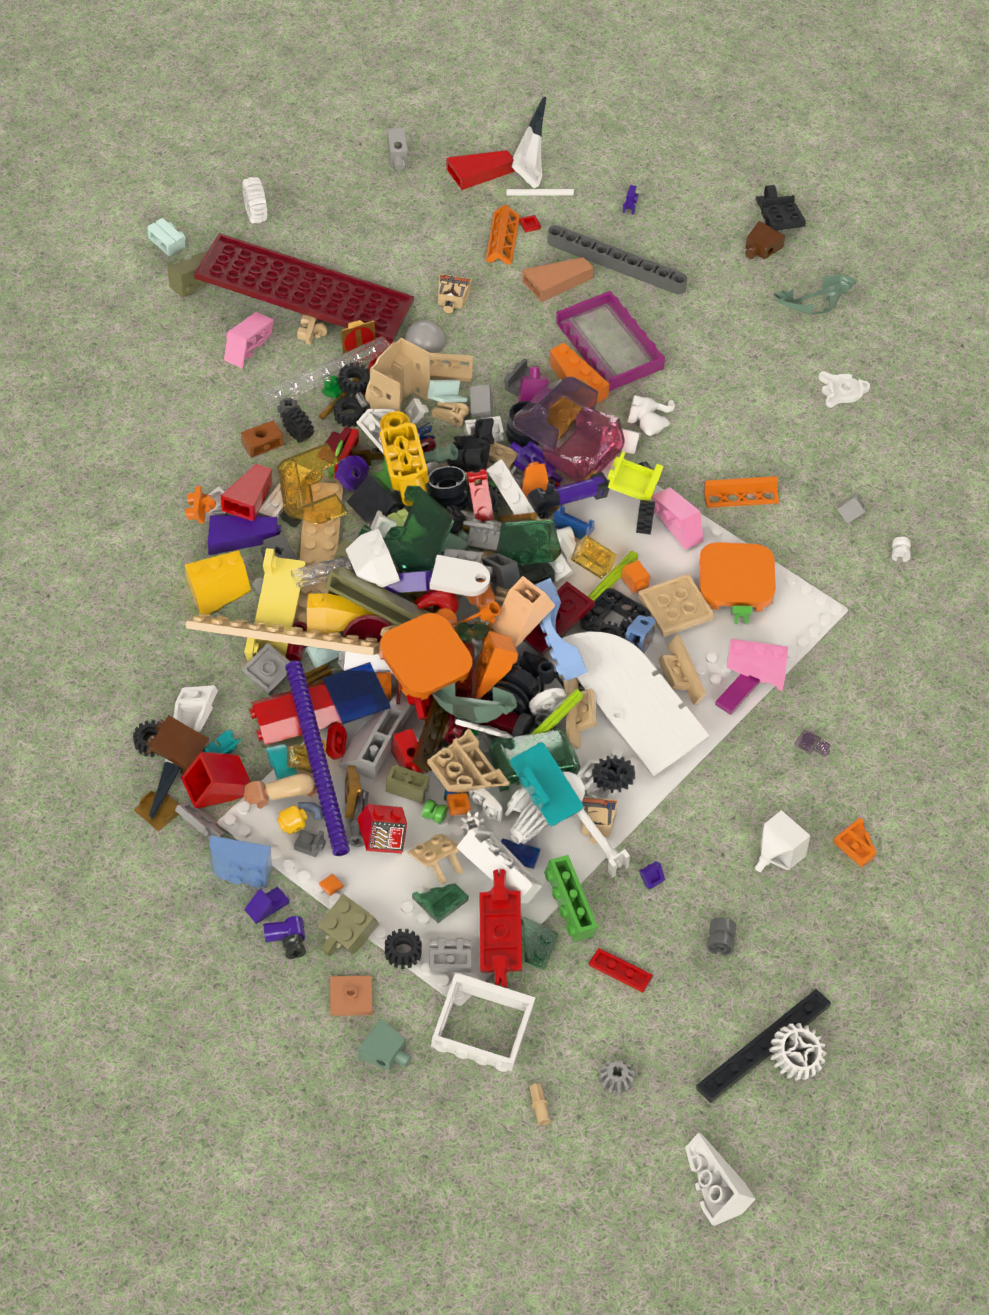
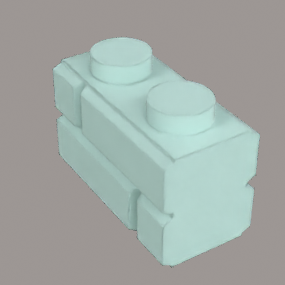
M161 218L156 223L148 226V238L168 256L185 248V235L181 231L178 232L171 222Z

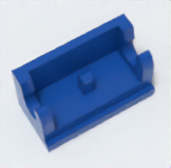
M560 506V512L556 510L554 513L553 527L562 529L570 526L574 537L586 542L594 531L593 520L590 519L588 524L565 513V507Z

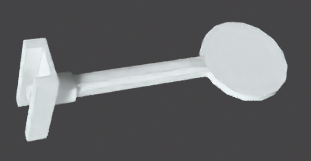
M563 772L582 802L585 796V787L582 780L576 774ZM584 809L576 813L606 853L608 873L612 878L616 876V869L618 867L620 868L623 865L625 869L629 868L630 855L624 849L618 853L616 849H613Z

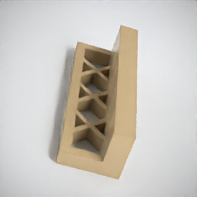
M431 353L430 379L471 382L473 356ZM443 360H448V361H450V363H449V364H446V363H443L442 361H443ZM460 362H469V365H462Z

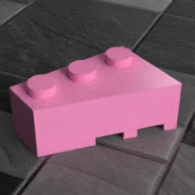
M255 312L233 329H230L226 335L227 344L224 360L243 368L245 365L244 360L254 355L251 352L255 347H260L271 335L274 319Z
M671 487L652 495V501L655 502L654 513L657 514L685 550L704 542L701 512Z
M731 639L726 668L747 677L750 675L760 679V682L764 684L768 682L777 686V689L782 691L786 675L788 647Z

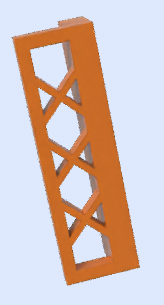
M506 204L493 213L485 260L492 263L499 258L504 263L510 265L513 260L520 215Z
M777 476L706 480L704 484L707 508L779 504L777 493L778 478ZM765 493H773L774 499H767L763 495ZM747 494H753L756 496V498L754 500H748L747 498H745V496ZM729 495H735L736 497H738V499L736 501H730L729 499H727V497ZM709 496H717L721 500L710 503Z

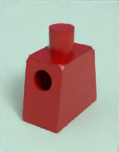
M413 729L394 734L391 752L398 766L424 774L423 770L412 762L418 745Z

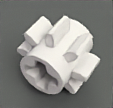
M468 810V817L462 816L461 818L462 821H465L461 828H466L467 833L470 829L478 830L479 828H485V825L481 824L485 817L479 815V810L476 813ZM472 819L476 820L474 826L470 825Z

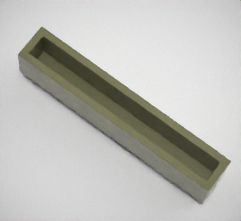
M342 566L330 572L325 586L328 590L397 626L423 614L431 613L423 608H417V605L383 587L377 586L375 583L357 577L356 573Z

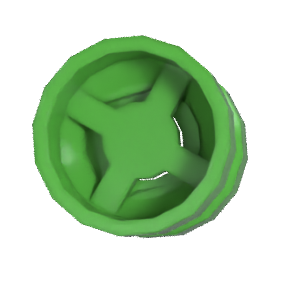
M428 799L423 808L422 817L427 820L433 819L435 823L441 825L448 813V806L444 804L438 805L436 801Z

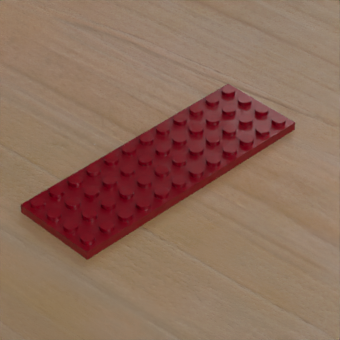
M221 233L217 235L194 273V279L344 328H348V323L360 320L363 323L374 320L375 337L390 343L393 342L414 302V296Z

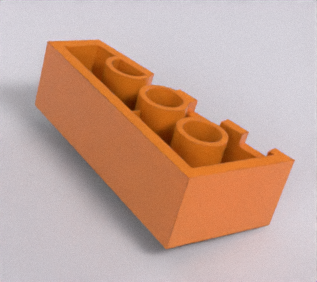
M563 342L550 350L549 363L558 378L561 379L566 390H569L584 379L594 393L593 398L586 406L588 409L608 398L609 383L566 343Z

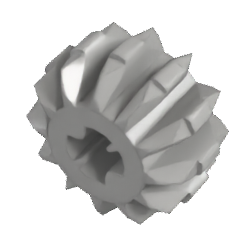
M614 1058L612 1063L607 1060L605 1066L600 1068L599 1082H602V1088L606 1089L609 1087L608 1092L610 1094L613 1090H616L619 1095L621 1094V1089L627 1093L629 1086H633V1078L635 1077V1072L631 1070V1064L625 1065L624 1059L617 1062L616 1058Z

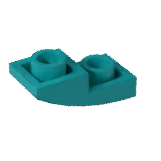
M285 744L266 748L270 766L274 768L277 780L297 774L294 762Z

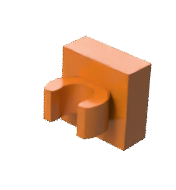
M467 793L447 795L446 800L450 816L467 814L468 810H471Z

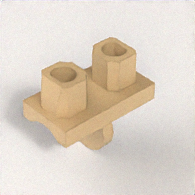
M303 315L301 319L302 327L298 328L297 339L306 340V344L311 345L314 334L316 338H320L327 334L328 329L323 322L318 324L316 318Z

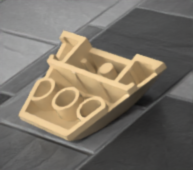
M470 729L466 730L465 734L459 739H454L450 746L441 749L428 759L427 763L446 790L451 792H467L509 785V781L500 769L495 770L478 748L479 741Z

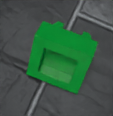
M331 375V381H325V387L321 391L327 397L338 398L343 392L342 389H339L338 377Z

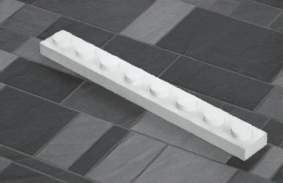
M502 459L487 469L514 514L535 512ZM539 516L536 520L519 521L541 558L546 557L549 565L554 569L555 580L561 583L574 573Z

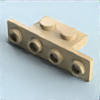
M675 635L667 646L671 655H661L658 660L671 688L687 690L693 705H697L706 695V692L681 636Z
M576 678L568 681L565 680L563 685L568 697L575 689L579 690L578 680ZM591 688L581 691L583 698L565 716L566 740L576 749L581 748L580 731L597 726L595 691Z

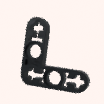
M610 588L606 589L594 601L595 606L580 620V626L583 630L592 631V628L596 627V624H600L612 610L625 618H628L630 615L633 620L638 615L650 616V611L621 592ZM629 605L631 609L624 610L621 606ZM602 607L605 611L597 612L595 608Z

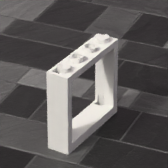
M455 972L432 1037L431 1047L439 1052L455 1054L456 1057L461 1059L468 1058L474 1060L480 1065L488 1064L495 1066L497 1070L502 1072L512 1071L534 1007L535 997ZM457 991L525 1011L509 1058L442 1037Z

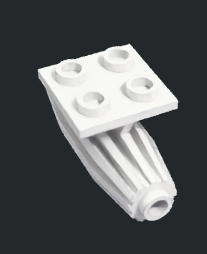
M522 787L511 797L512 799L506 805L508 810L505 813L508 817L513 810L520 812L509 832L511 840L516 844H525L540 833L548 824L538 807L531 801L528 791Z

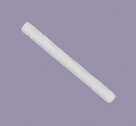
M506 189V196L574 195V189Z

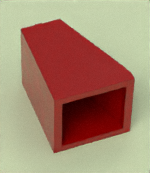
M200 752L181 777L192 804L197 809L244 797L245 786L251 782L239 755Z

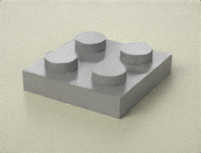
M267 643L241 669V672L270 696L288 678L285 666L290 661Z

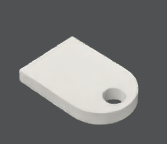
M437 555L430 589L465 596H477L488 589L490 573L484 565L474 561ZM482 578V579H484L485 581L482 582V583H479V582L476 581V579Z

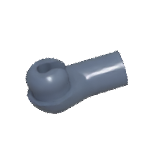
M298 802L299 810L303 808L305 812H313V819L322 820L324 818L321 806L314 802Z

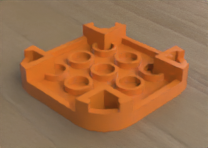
M715 542L706 545L701 550L699 559L700 592L711 606V609L718 610L719 606L756 607V612H760L771 603L773 604L776 590L775 559L770 549L759 544Z
M427 613L388 630L380 640L378 655L381 660H385L401 684V691L406 696L409 694L413 697L421 698V700L428 699L430 694L457 681L462 683L467 679L472 667L470 652L451 624L439 614Z

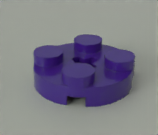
M348 456L339 462L335 476L346 490L354 493L368 476L367 470H369V467L360 456Z

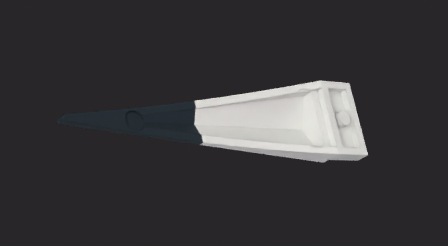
M546 97L541 99L513 156L512 168L534 189L540 185L543 175L541 137Z
M215 685L182 688L175 702L173 718L200 733L213 709L212 703L218 692ZM165 759L158 789L149 816L151 819L155 817L181 768Z

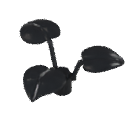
M527 651L523 652V658L520 661L519 667L530 673L535 679L540 677V693L544 691V684L552 683L555 678L564 688V682L559 677L558 672L554 671L552 662L545 657L534 655ZM578 681L579 691H584L585 689ZM528 706L524 713L533 717L532 724L536 723L535 718L537 715H533Z

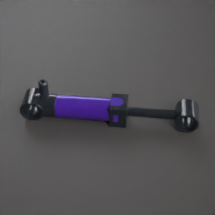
M641 462L638 464L646 468L652 469L648 462ZM603 472L592 474L590 479L555 488V482L548 481L546 490L536 488L528 494L527 499L537 514H543L551 507L594 497L596 500L606 498L610 489L608 488L610 480H607Z

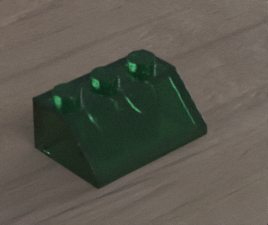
M554 518L501 524L499 553L516 561L517 565L554 562L562 554Z

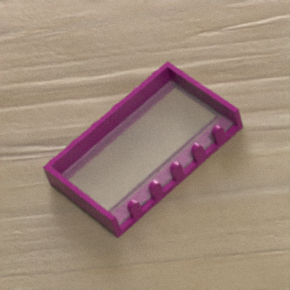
M611 291L556 312V324L587 364L609 383V392L657 371L664 370V355L658 351L654 342L650 341L646 332L638 326L637 321L630 316L628 310L622 306L618 297L614 296Z

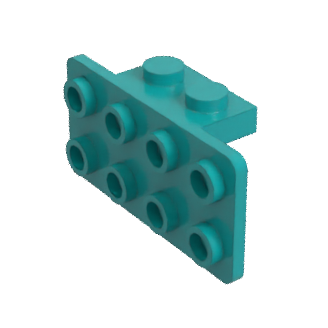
M540 742L510 759V765L519 777L522 787L528 791L531 801L538 807L549 826L553 827L583 809L582 802L544 743Z

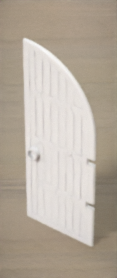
M582 632L562 638L567 643L578 648L588 671L575 678L585 690L591 688L595 691L598 707L653 776L710 737L709 733L687 706L680 710L678 706L683 701L660 673L655 677L652 675L657 669L634 644L624 638L604 632Z

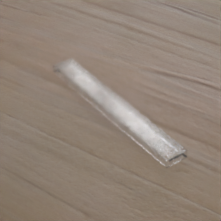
M381 336L259 393V398L267 409L279 404L280 400L292 398L330 380L331 375L339 376V371L346 364L349 366L350 363H353V365L359 363L360 366L379 357L390 344L384 336Z

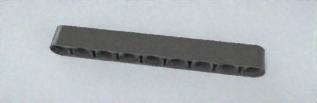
M558 225L548 228L547 243L554 248L580 258L584 257L588 261L674 294H683L686 291L687 276L679 271Z

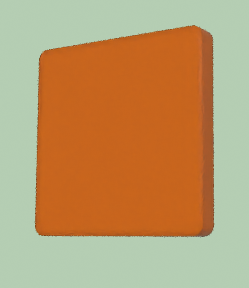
M334 874L319 882V886L329 896L344 887Z

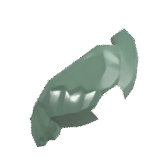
M846 275L823 277L822 290L793 300V288L789 292L781 290L779 294L774 293V297L786 307L806 314L826 313L835 307L841 294L847 293L857 281ZM825 294L827 295L825 300L829 302L830 308H825L823 312L812 313L814 304L801 305L797 303L807 298Z
M455 683L432 693L438 704L459 719L476 724L488 723L498 718L502 713L507 715L517 706V701L513 694L493 687V701L455 696Z

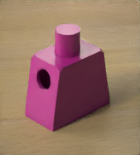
M530 366L529 376L521 377L518 402L531 401L539 404L541 407H545L553 401L547 375H540V366Z

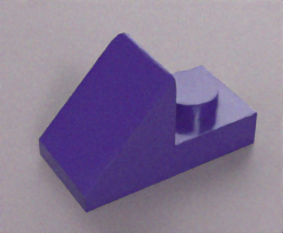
M278 886L266 894L262 889H259L244 910L257 924L288 905L290 901Z

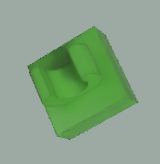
M732 606L731 615L735 616L734 624H738V618L743 617L745 619L744 623L747 625L749 622L748 616L752 614V606Z

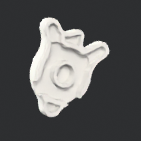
M822 371L818 377L821 382L826 384L822 387V393L827 396L825 404L830 408L839 403L855 402L870 389V384L867 381L861 379L857 381L852 378L851 374L832 375Z

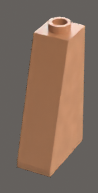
M581 257L524 269L522 271V282L543 302L592 279L594 269L590 262Z

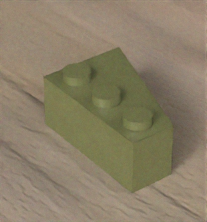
M208 251L192 255L191 259L188 260L180 259L179 263H167L169 287L182 298L193 294L196 289L207 284L206 282L194 279V273Z

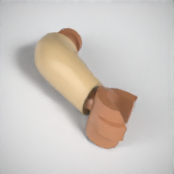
M303 773L266 783V786L261 781H254L245 786L244 799L249 804H257V808L261 809L268 804L269 797L271 800L299 795L313 797L317 794L316 783H314L311 776Z

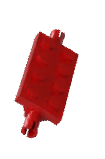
M498 869L493 870L492 889L488 892H479L480 972L494 973L495 985L500 986L501 983V987L508 989L507 972L522 971L521 891L508 890L506 887V870L500 869L499 877Z

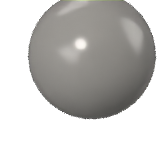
M428 320L418 321L411 325L404 338L429 353L440 352L446 344V336L443 329L435 322Z

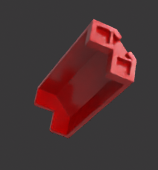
M354 672L308 685L319 730L336 723L341 724L378 713L371 688H369L365 672ZM291 691L251 702L252 707L249 708L251 718L256 719L258 723L257 737L259 741L263 740L264 745L302 735Z

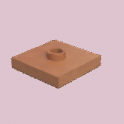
M330 976V1016L372 1015V976Z

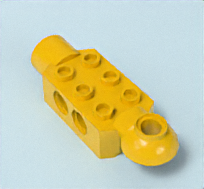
M389 412L380 421L382 431L379 434L393 490L400 491L403 504L416 506L425 502L428 498L425 484L429 482L428 470L416 425L410 423L408 416L403 412Z

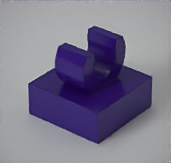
M657 861L639 870L644 885L649 890L665 881L661 863Z

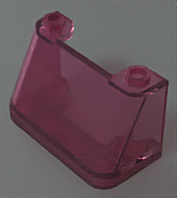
M584 407L576 415L577 429L559 448L555 444H549L542 451L544 459L575 482L583 480L594 470L600 473L624 447L625 438L619 417Z

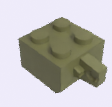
M342 894L318 924L320 930L327 935L325 937L327 941L321 950L331 956L336 949L340 950L343 947L354 955L380 923L373 915Z

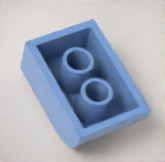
M215 836L210 837L211 867L216 876L236 885L245 883L250 884L254 888L267 887L272 869L271 846Z

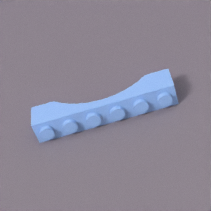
M551 578L535 584L555 604V607L539 624L543 633L547 632L548 636H545L548 647L552 646L553 650H550L553 660L558 662L555 667L559 676L563 674L565 680L568 681L587 673L588 671L578 648L561 639L556 632V616L561 601Z

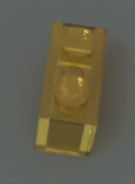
M585 535L576 543L571 561L602 579L611 571L617 554L596 542L593 538Z

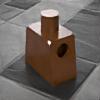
M759 221L747 236L746 256L749 259H753L758 255L766 259L784 247L785 235Z

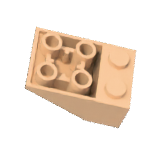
M522 576L509 590L492 629L499 634L510 636L514 646L517 647L555 607V604L545 592Z

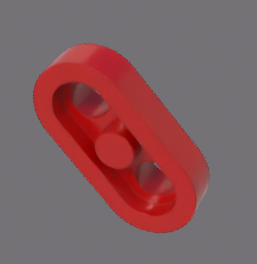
M340 723L330 726L327 733L326 754L333 760L342 758L346 749L347 732Z

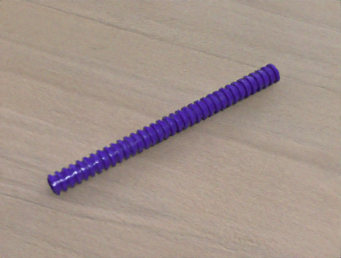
M292 661L285 666L292 697H294L293 701L298 713L301 732L305 740L304 744L309 756L308 759L312 767L311 771L313 772L314 783H316L315 787L317 794H319L318 798L321 810L323 811L324 821L326 822L325 826L327 827V833H329V841L332 844V853L334 856H344L350 852V847L345 835L346 831L344 830L340 808L338 807L339 804L334 791L333 781L331 780L332 777L328 769L329 766L326 754L324 753L323 743L321 742L322 739L319 727L317 726L318 723L313 710L312 700L310 699L311 696L306 683L305 673H303L304 669L300 661Z

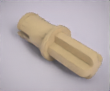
M534 1083L529 1087L533 1102L531 1107L535 1110L538 1126L550 1124L551 1120L547 1109L548 1101L545 1100L542 1085Z

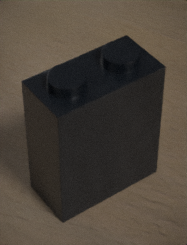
M371 474L366 477L347 500V503L370 528L377 511H381L382 515L387 517L392 513L402 510L405 506L380 478Z

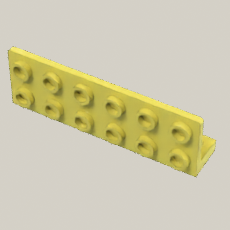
M266 548L263 562L265 575L255 622L266 623L265 626L271 627L273 624L284 625L285 629H291L295 619L306 565L305 561L278 558L275 556L274 549ZM247 637L244 651L246 660L249 662L267 643L286 658L288 643Z

